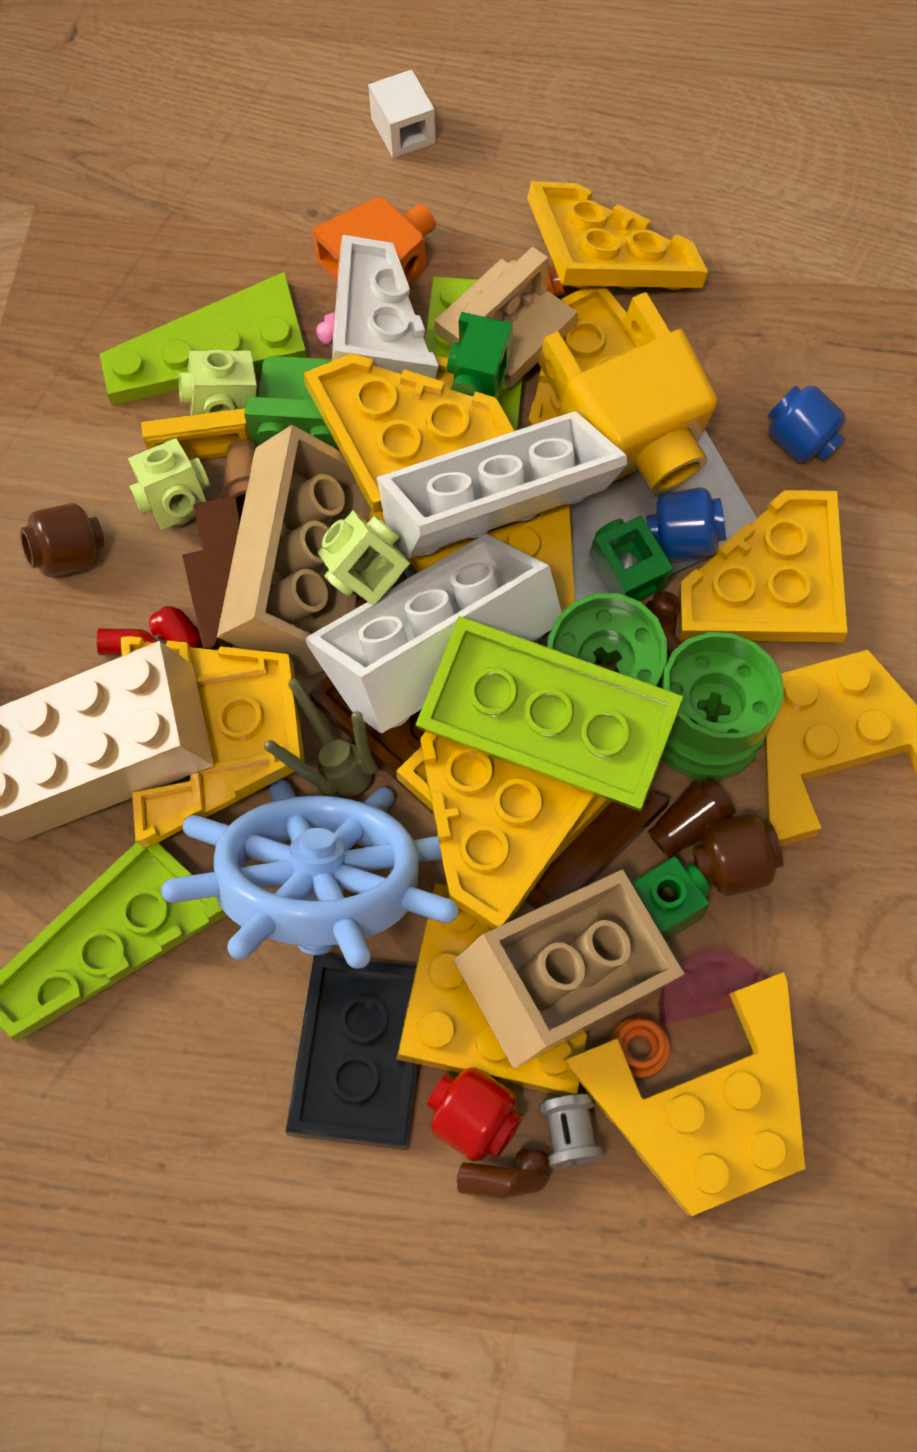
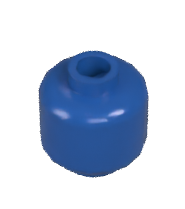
M795 385L767 415L772 420L768 428L769 436L799 463L807 462L815 455L824 461L845 440L838 432L845 423V413L816 386H807L801 390Z
M702 487L664 493L657 499L656 514L646 515L649 529L670 562L713 556L718 550L719 542L727 540L721 498L712 499L710 492Z

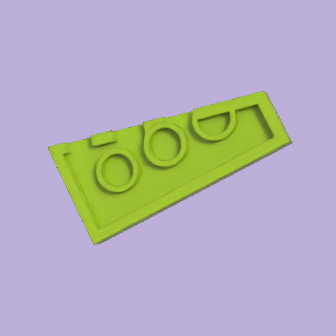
M285 272L99 353L111 405L179 391V372H188L189 351H209L214 349L251 351L255 374L262 372L263 362L270 356L307 358Z
M136 842L0 970V1027L11 1039L18 1043L226 917L227 914L220 907L216 897L179 903L167 902L161 894L162 885L169 879L191 876L192 874L159 843L142 848Z

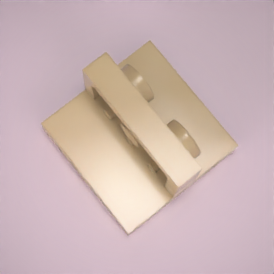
M532 246L517 261L512 260L507 263L500 259L434 320L435 334L452 345L453 342H459L458 320L461 312L513 323L512 358L503 381L505 385L511 388L538 363L544 337L559 331L562 338H564L577 325L578 312L547 291L548 257Z

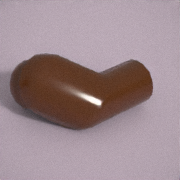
M521 1149L516 1154V1168L463 1162L457 1175L458 1192L460 1194L496 1199H507L539 1192L546 1186L550 1178L546 1174L549 1166L548 1156L545 1152L539 1150Z

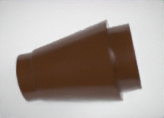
M705 778L698 785L695 782H691L656 822V825L648 830V834L662 853L670 858L675 853L681 852L701 841V833L705 825L730 818L736 811L723 791L710 778Z

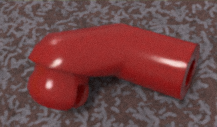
M165 606L150 616L149 629L153 636L158 635L160 640L167 639L168 641L186 642L189 647L202 649L199 630L182 609Z

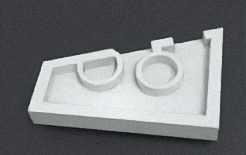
M347 235L342 236L331 362L354 353L373 359V365L400 374L405 369L435 379L439 366L434 353L428 351L423 338L425 328L420 315H415L408 297L410 288L393 243Z

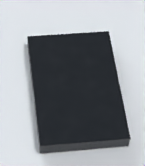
M313 956L285 1131L287 1136L408 1150L419 1064L397 1060V1054L416 966L369 961L365 967L355 969L347 964L345 958Z

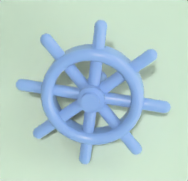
M279 779L272 783L269 788L273 802L246 812L229 826L198 815H191L184 820L183 831L190 838L216 846L213 858L214 872L172 878L167 880L161 888L162 897L169 903L216 896L223 911L241 926L240 930L229 940L227 946L230 956L237 960L248 958L267 938L277 942L297 945L302 952L310 955L328 953L333 949L334 945H339L347 964L352 968L360 969L365 967L371 958L370 950L364 939L391 927L408 911L441 923H451L458 916V907L454 901L418 889L419 863L442 859L438 836L414 840L399 821L386 813L395 800L393 791L387 787L377 788L364 802L331 796L296 797L291 785L286 780ZM291 840L290 846L281 843ZM355 844L365 847L350 850ZM251 858L266 863L244 867ZM390 868L391 870L387 878L367 872ZM281 886L275 894L264 890V888ZM343 889L357 895L344 898Z

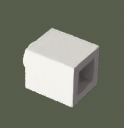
M412 69L368 84L371 119L392 158L436 143L434 107Z

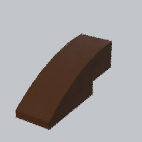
M235 495L193 504L203 550L182 555L203 649L219 650L220 646L230 648L233 646V644L218 638L217 633L241 521Z

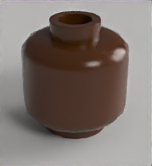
M76 503L34 511L28 517L27 526L20 528L21 545L29 567L31 569L38 568L46 577H58L92 568L96 560V549L104 547V536L97 517L88 518L86 512Z
M750 813L705 825L701 833L702 846L692 848L695 866L703 874L706 881L712 880L716 890L725 896H732L766 887L773 882L776 868L783 867L782 851L771 822L763 824L756 815Z

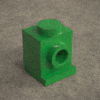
M461 312L458 320L459 342H453L447 362V373L454 374L451 390L474 396L476 391L498 399L512 358L513 323Z
M642 515L627 522H624L623 519L613 520L595 533L589 555L611 593H620L637 601H642L666 588L673 572V567ZM620 560H628L633 565L624 569Z
M676 856L631 883L665 942L704 918L709 906V902L705 897L710 894V888L705 877L693 864L684 868ZM669 887L677 900L665 902L658 896V892Z

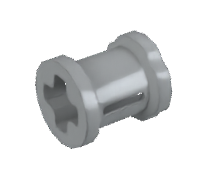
M590 1094L561 1096L547 1100L539 1105L541 1116L548 1119L554 1154L548 1157L550 1168H574L593 1164L604 1159L603 1148L596 1146L589 1112L594 1107V1100Z

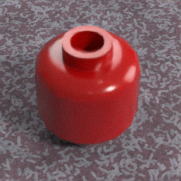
M476 1067L465 1069L455 1079L445 1074L434 1088L427 1102V1106L435 1110L431 1120L433 1135L474 1162L481 1161L489 1154L497 1159L513 1138L523 1118V1115L516 1111L518 1104L516 1093Z

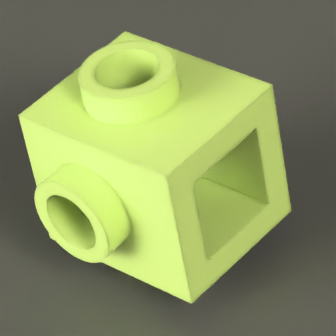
M219 349L189 351L188 372H179V399L181 404L189 403L191 415L245 408L247 396L256 397L257 384L251 351H224Z
M176 438L128 458L137 479V483L129 486L142 515L152 512L161 530L172 525H182L191 521L195 517L193 504L206 502L202 491L210 487L206 472L198 457L192 460L188 459Z
M353 510L345 520H338L328 529L322 539V548L318 551L319 556L329 569L324 575L325 578L346 596L350 597L355 591L373 606L396 583L410 562L394 544L400 536L391 527L375 515L367 522Z

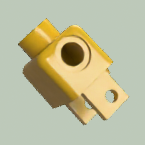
M644 292L632 298L624 321V325L637 348L582 372L559 331H556L544 337L538 363L561 401L558 416L577 411L626 454L627 466L614 481L639 471L651 493L659 494L685 483L706 465L707 457L698 441L701 439L715 411L717 396L684 330L677 329L670 332L647 292Z

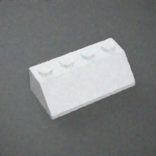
M573 411L377 477L385 523L400 536L395 544L408 559L416 555L432 554L439 547L465 538L483 536L491 529L514 521L532 519L540 512L563 504L578 503L586 496L606 490L627 466V456L577 411Z
M486 533L387 590L375 606L366 602L309 635L305 640L308 648L351 711L361 712L364 721L382 734L390 728L402 725L411 715L422 709L458 616L535 643L552 630L562 610L550 566Z

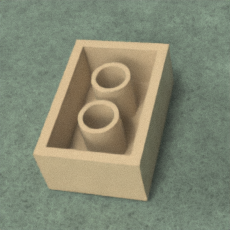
M623 869L484 933L454 959L513 1069L528 1063L649 999L684 975L683 970Z

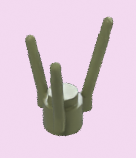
M296 678L290 679L288 682L289 688L324 744L318 757L319 772L273 740H267L264 743L265 750L314 784L322 796L333 797L335 794L337 797L351 798L361 794L369 786L372 774L378 770V765L371 755L362 713L355 711L351 715L356 746L344 740H335L300 682Z

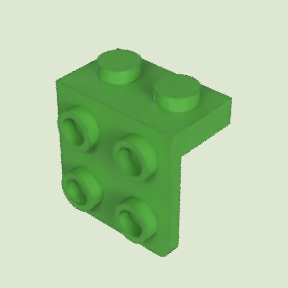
M270 356L264 360L258 397L247 396L244 416L251 441L259 446L290 425H294L335 449H339L304 381V372L331 362V359Z

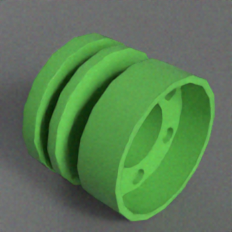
M594 593L574 601L557 617L548 637V648L595 665L598 661H602L606 666L615 663V672L656 687L659 686L667 664V638L658 618L642 602L620 593Z
M707 632L688 638L671 653L658 687L683 696V702L661 759L674 771L695 780L710 778L712 781H721L743 772L755 761L784 698L782 675L773 658L755 642L734 633Z

